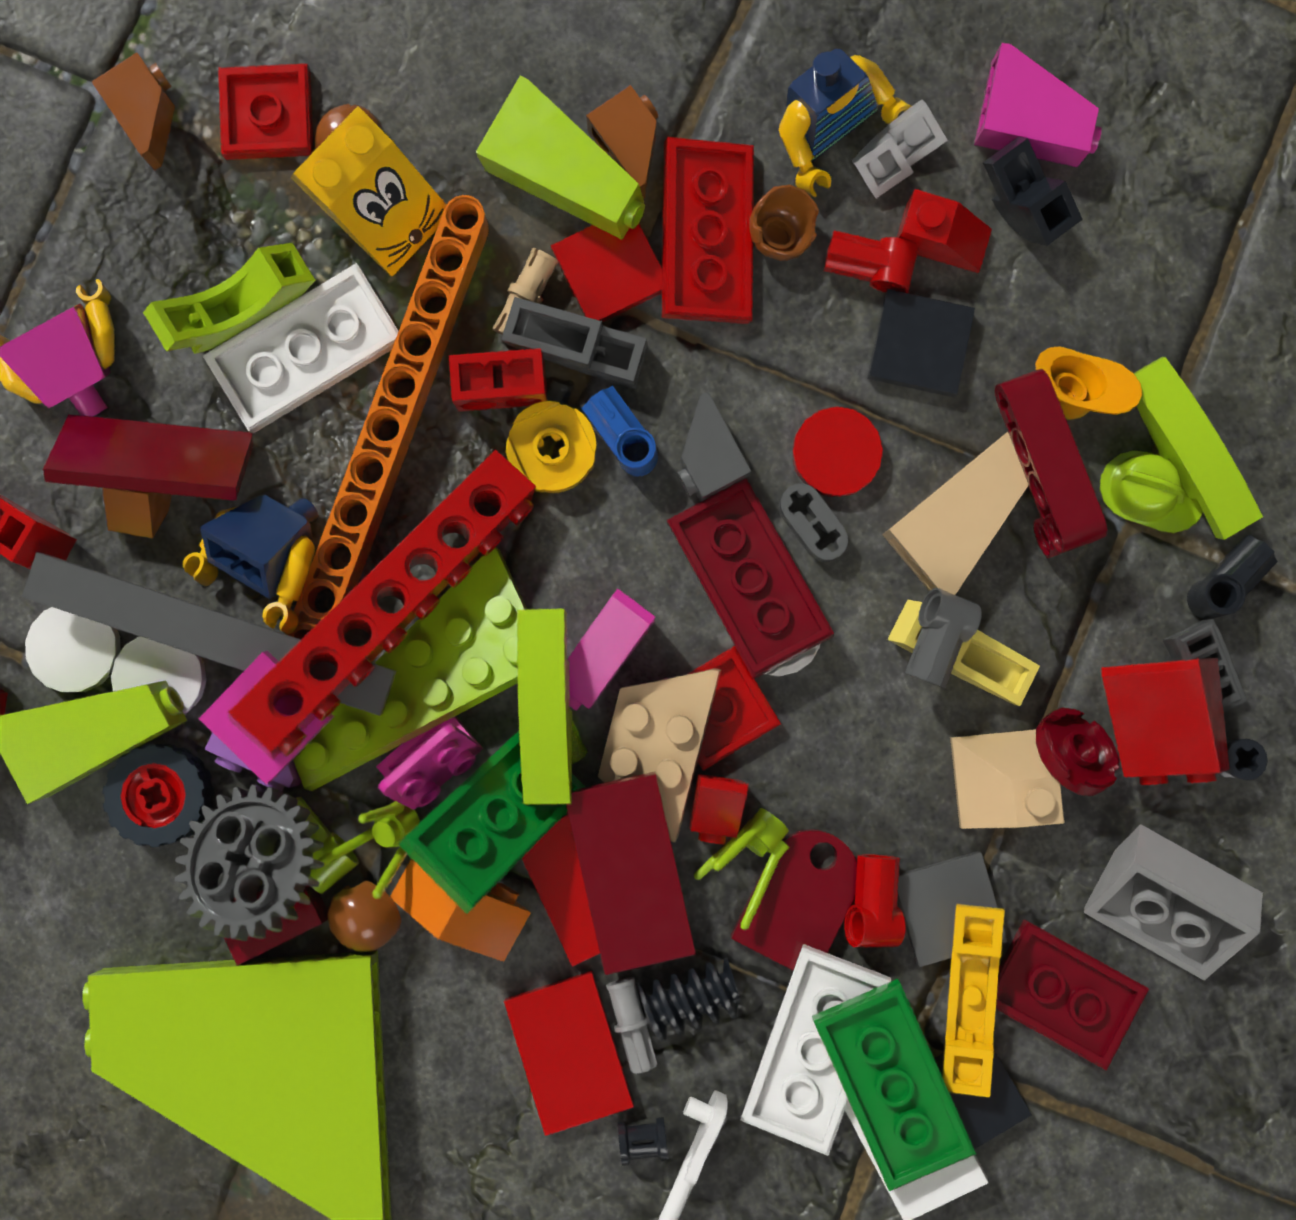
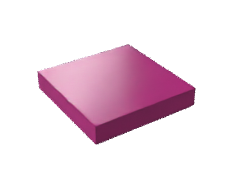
M268 650L262 652L199 718L266 785L271 783L334 717L332 713L323 721L316 717L303 730L307 736L300 746L287 757L281 752L274 760H271L230 722L227 712L279 662ZM287 695L278 700L275 709L282 715L291 716L301 710L303 702L296 696Z

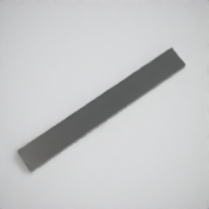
M36 552L21 596L243 671L262 652L267 650L280 661L302 640ZM325 661L316 663L310 670L311 676L319 681L330 680L337 673L336 667ZM372 663L375 668L360 685L354 687L350 683L337 697L341 700L340 703L381 716L397 671Z

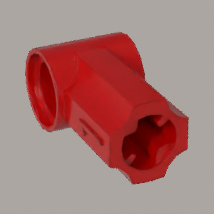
M834 230L825 260L824 271L868 281L872 288L886 293L887 289L908 293L919 247L915 243L902 238L885 237L878 241Z
M862 854L857 856L855 905H851L848 908L844 920L846 939L852 947H898L902 944L906 927L904 915L901 909L897 907L900 858L878 854Z

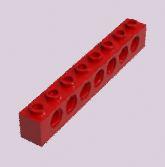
M495 449L227 712L230 722L271 760H274L281 752L286 757L289 756L305 740L307 735L303 730L316 717L320 721L325 720L340 704L341 700L337 696L350 683L354 687L360 685L375 668L371 662L383 650L389 654L401 644L408 635L404 628L416 616L421 621L424 620L440 603L437 595L448 584L453 588L457 587L471 572L472 567L469 563L480 552L484 556L489 555L504 537L500 532L511 521L518 525L526 518L534 507L531 500L536 485ZM481 502H488L495 506L498 513L493 516H483L476 511L474 506ZM449 533H458L466 539L467 544L461 548H452L444 542L443 537ZM418 564H425L430 566L436 575L429 580H419L411 574L410 570ZM394 596L403 603V608L396 613H386L378 607L377 603L383 597ZM359 628L365 630L371 639L363 646L354 647L344 640V636L349 630ZM325 661L333 664L337 669L336 675L327 681L316 680L310 674L311 668L316 663ZM287 695L296 696L303 702L301 710L291 716L282 715L275 709L278 700Z

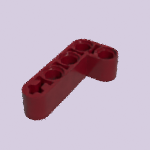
M1037 369L997 384L995 386L996 401L1041 516L1034 520L1033 529L1036 541L1043 554L1047 558H1051L1105 538L1107 536V525L1047 373L1043 369Z

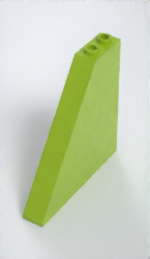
M378 951L254 958L239 965H236L234 960L112 967L103 968L88 975V982L85 983L83 989V1005L86 1010H89L90 1029L86 1032L84 1047L86 1056L91 1057V1071L331 1220H392Z

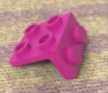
M455 716L401 744L376 767L385 779L379 784L378 788L385 796L413 810L417 807L426 806L439 795L440 787L453 775H461L474 764L475 756L483 748L458 717Z

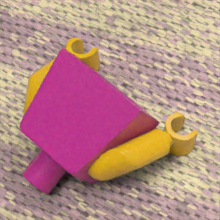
M96 279L98 290L92 296H88L82 285L77 286L76 293L86 305L85 309L80 303L11 341L0 335V381L6 390L34 404L43 403L48 408L69 398L81 416L93 417L108 408L93 385L111 373L109 367L115 360L114 326L108 307L111 297L101 280Z

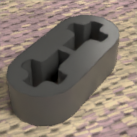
M804 483L788 487L780 498L779 512L803 547L815 560L821 562H831L840 557L847 548L848 534L820 494L812 486ZM795 494L799 499L807 496L811 502L806 508L813 518L811 522L800 511L795 514L790 512L789 507L793 503L791 495ZM815 524H818L825 534L833 531L838 538L833 543L836 551L831 552L828 548L820 551L816 547L820 537L813 528Z

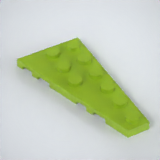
M497 547L489 555H483L472 566L471 572L457 587L449 588L439 598L440 603L424 620L418 619L407 630L408 635L395 650L389 654L385 652L375 662V664L397 671L383 714L379 716L340 703L332 712L334 715L332 720L293 759L305 789L313 791L518 684L517 610H527V607Z

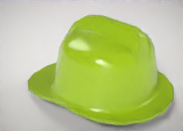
M1129 451L1119 454L1112 459L1101 474L1100 492L1104 503L1114 514L1125 520L1158 531L1176 533L1188 530L1199 521L1203 513L1198 500L1188 498L1181 483L1178 470L1171 463L1170 459L1149 452Z

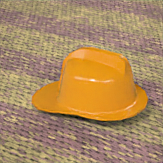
M1050 347L1039 354L1035 363L1036 370L1043 369L1049 376L1067 420L1081 418L1090 411L1113 415L1126 413L1138 405L1142 396L1141 383L1134 373L1122 364L1108 359L1083 354L1064 347Z

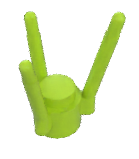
M397 801L388 806L361 814L359 816L360 823L374 821V825L365 832L331 850L318 860L323 862L325 866L373 838L383 847H398L402 839L420 823L418 814L415 810ZM400 846L373 891L372 895L376 899L383 895L407 856V853Z
M760 808L753 818L746 823L738 833L737 838L733 837L694 873V878L700 880L713 869L715 871L722 870L745 847L760 857H763L766 852L771 854L740 926L743 930H747L750 927L776 866L789 848L782 841L789 832L788 828L777 817L763 808Z

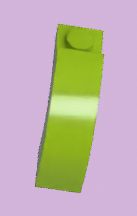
M293 242L259 247L241 269L222 283L197 294L151 302L143 313L166 352L191 347L194 354L218 347L301 297L316 280Z

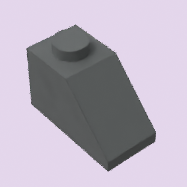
M708 391L699 397L681 456L680 465L682 470L677 472L678 478L688 496L690 497L696 493L700 502L745 478L748 479L751 473L746 460Z

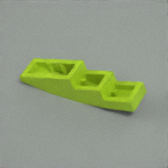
M1161 357L1136 371L1134 375L1141 383L1142 396L1136 407L1160 456L1170 459L1171 463L1178 470L1181 483L1188 498L1198 500L1215 537L1225 540L1263 518L1242 474L1219 434L1167 358Z
M565 609L517 610L518 712L524 805L572 804V710L569 708L570 662L567 659V612Z

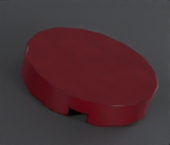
M1062 707L1052 711L1040 721L1036 728L1035 742L1040 759L1049 773L1062 786L1078 795L1095 796L1112 786L1117 779L1115 771L1119 769V757L1113 741L1104 728L1095 721L1088 723L1085 719L1081 718L1084 713L1077 709Z

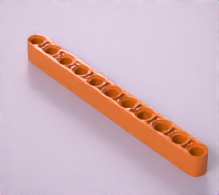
M456 196L448 202L444 209L311 563L300 598L294 608V612L298 616V626L293 633L288 635L301 639L305 633L310 632L358 585L488 237L489 226L484 208L479 200L472 196ZM464 215H474L478 218L476 224L466 230L456 227V223ZM449 256L462 258V263L456 270L449 272L440 269L441 263L445 258ZM431 298H445L447 300L446 306L439 313L432 314L425 311V305ZM427 338L431 341V346L425 354L415 356L409 353L410 346L416 339ZM408 379L415 382V389L410 396L406 398H396L394 396V388L401 380ZM388 421L398 422L399 432L396 437L389 441L379 440L378 431L382 424ZM371 463H381L383 475L380 480L372 484L364 483L362 475L365 467ZM355 505H365L367 509L365 521L359 526H349L347 522L348 511ZM339 547H348L351 553L349 564L343 569L335 570L331 563L333 552ZM324 589H331L335 597L334 605L329 611L320 613L315 605L316 596Z

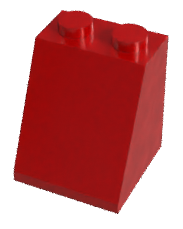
M1218 658L1101 667L1102 680L1124 777H1139L1140 785H1157L1168 783V775L1186 774L1187 783L1217 781L1216 773L1230 769Z

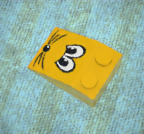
M359 106L351 112L291 176V179L391 277L436 232L444 209L447 206L396 144Z

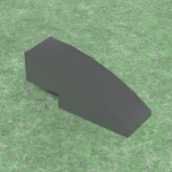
M514 297L501 338L503 343L520 350L541 348L545 360L632 389L637 387L648 351L647 338L605 327L602 321L517 297Z

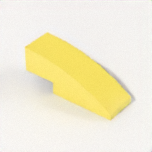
M907 600L888 640L912 653L922 629L918 620L922 602ZM977 630L970 640L962 643L951 674L1014 705L1021 706L1040 665Z

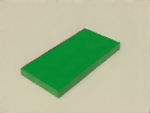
M518 731L406 835L398 845L467 914L568 812L567 805H524L520 735ZM572 774V790L584 788L585 786Z
M895 979L812 1016L889 1192L976 1155L899 979Z

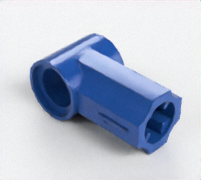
M611 386L607 389H602L589 398L581 410L615 455L621 468L632 476H644L650 473L658 461V451L654 438L643 428L616 389ZM634 443H642L649 448L648 455L639 462H632L625 457L626 449Z

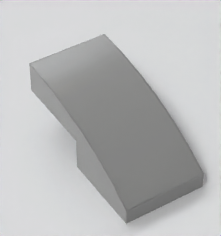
M921 99L877 134L854 157L852 162L874 197L878 198L914 172L910 166L948 140L929 107Z

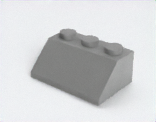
M1140 824L1115 849L1085 905L1084 913L1200 979L1206 980L1260 933L1263 892Z

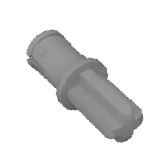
M627 977L607 984L606 987L610 993L618 1023L614 1026L615 1032L621 1034L630 1070L637 1074L655 1068L657 1060L647 1028L649 1022L647 1016L643 1014L635 985V978Z

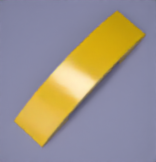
M956 904L943 1064V1080L948 1092L990 1097L1004 909Z

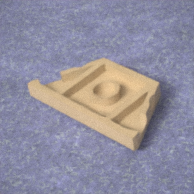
M713 668L702 672L620 688L598 777L606 783L655 772L672 842H676L679 836L721 673L719 669Z

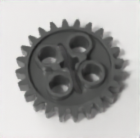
M251 785L249 792L235 787L232 799L222 794L217 795L218 809L215 810L207 806L201 808L205 817L203 823L190 821L189 825L196 834L193 838H181L180 843L189 848L188 855H182L175 859V862L186 866V871L176 876L175 881L188 885V888L178 897L179 900L193 903L188 909L187 914L188 916L201 919L199 927L214 931V935L228 939L231 936L232 939L247 941L249 935L250 937L264 939L266 928L276 932L282 931V916L295 921L298 919L294 908L296 902L310 904L311 901L304 893L306 886H319V882L311 877L310 874L311 870L324 867L323 862L313 858V853L323 848L324 844L315 839H310L319 829V826L306 821L311 812L309 809L297 806L298 799L287 794L283 795L282 791L272 787H268L266 790L260 786ZM241 826V834L235 841V833ZM281 837V846L274 854V845ZM224 871V879L221 885L218 886L219 876ZM264 883V892L261 898L257 900V891L260 885Z

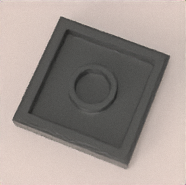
M979 851L899 874L898 902L904 915L905 926L915 961L919 967L951 958L956 904L998 908L984 859ZM1003 928L1002 943L1008 941Z

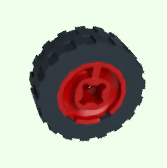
M172 744L137 747L130 750V754L121 756L116 761V766L109 770L106 776L108 780L106 785H103L102 791L105 798V803H102L103 809L109 816L108 822L112 828L115 827L120 832L119 835L125 840L130 839L134 841L133 844L139 846L151 845V847H160L179 842L181 838H188L193 835L194 832L189 825L190 821L203 823L205 817L201 808L203 806L212 808L213 806L211 800L212 796H214V787L211 786L210 781L212 777L209 770L206 771L204 768V762L199 757L193 756L190 750L184 747L178 748Z

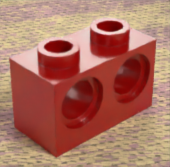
M541 348L449 355L452 402L458 412L526 407L538 402L548 401L545 361Z

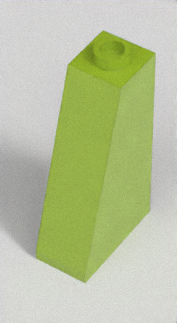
M520 75L475 152L486 172L622 240L629 227L634 229L638 225L645 210L639 183L532 82Z
M165 680L1 715L0 754L26 803L30 804L56 794L114 762L121 756L130 753V750L141 747L186 722L187 719L183 713L184 704L179 693L169 686Z

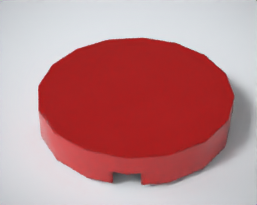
M837 406L819 410L807 418L795 435L792 448L795 472L803 483L812 486L820 495L830 497L852 495L867 486L880 468L883 453L879 432L869 418L854 409Z

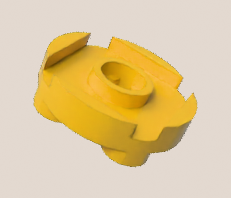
M555 401L538 402L524 409L514 420L506 442L507 459L536 485V492L560 493L570 490L586 478L595 464L597 450L595 433L589 420L577 409ZM547 436H551L554 441L562 440L565 444L564 447L559 449L560 456L552 459L550 455L542 456L539 453V449L545 446L543 439Z

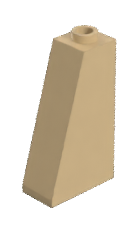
M1006 432L882 534L929 592L933 588H940L956 595L1029 486L1009 433Z

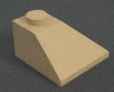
M1036 729L950 737L959 827L961 829L1019 828L1064 823L1060 783L1049 773L1040 759L1035 744Z

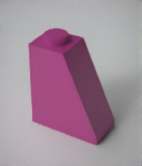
M1001 43L991 63L974 145L1001 150L1017 137L1028 138L1037 159L1078 167L1089 153H1095L1099 144L1102 130L1100 126H1096L1099 108L1011 44Z
M619 589L615 591L568 657L570 662L569 706L576 711L582 704L591 709L655 623L656 617Z

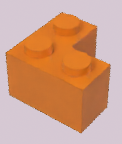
M412 858L390 895V898L437 939L502 962L505 961L531 914L530 911L516 901L519 894L500 882L466 914Z

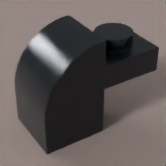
M1017 137L983 162L997 193V196L992 199L995 207L1008 225L1024 239L1048 246L1083 220L1066 181L1045 177L1028 138Z

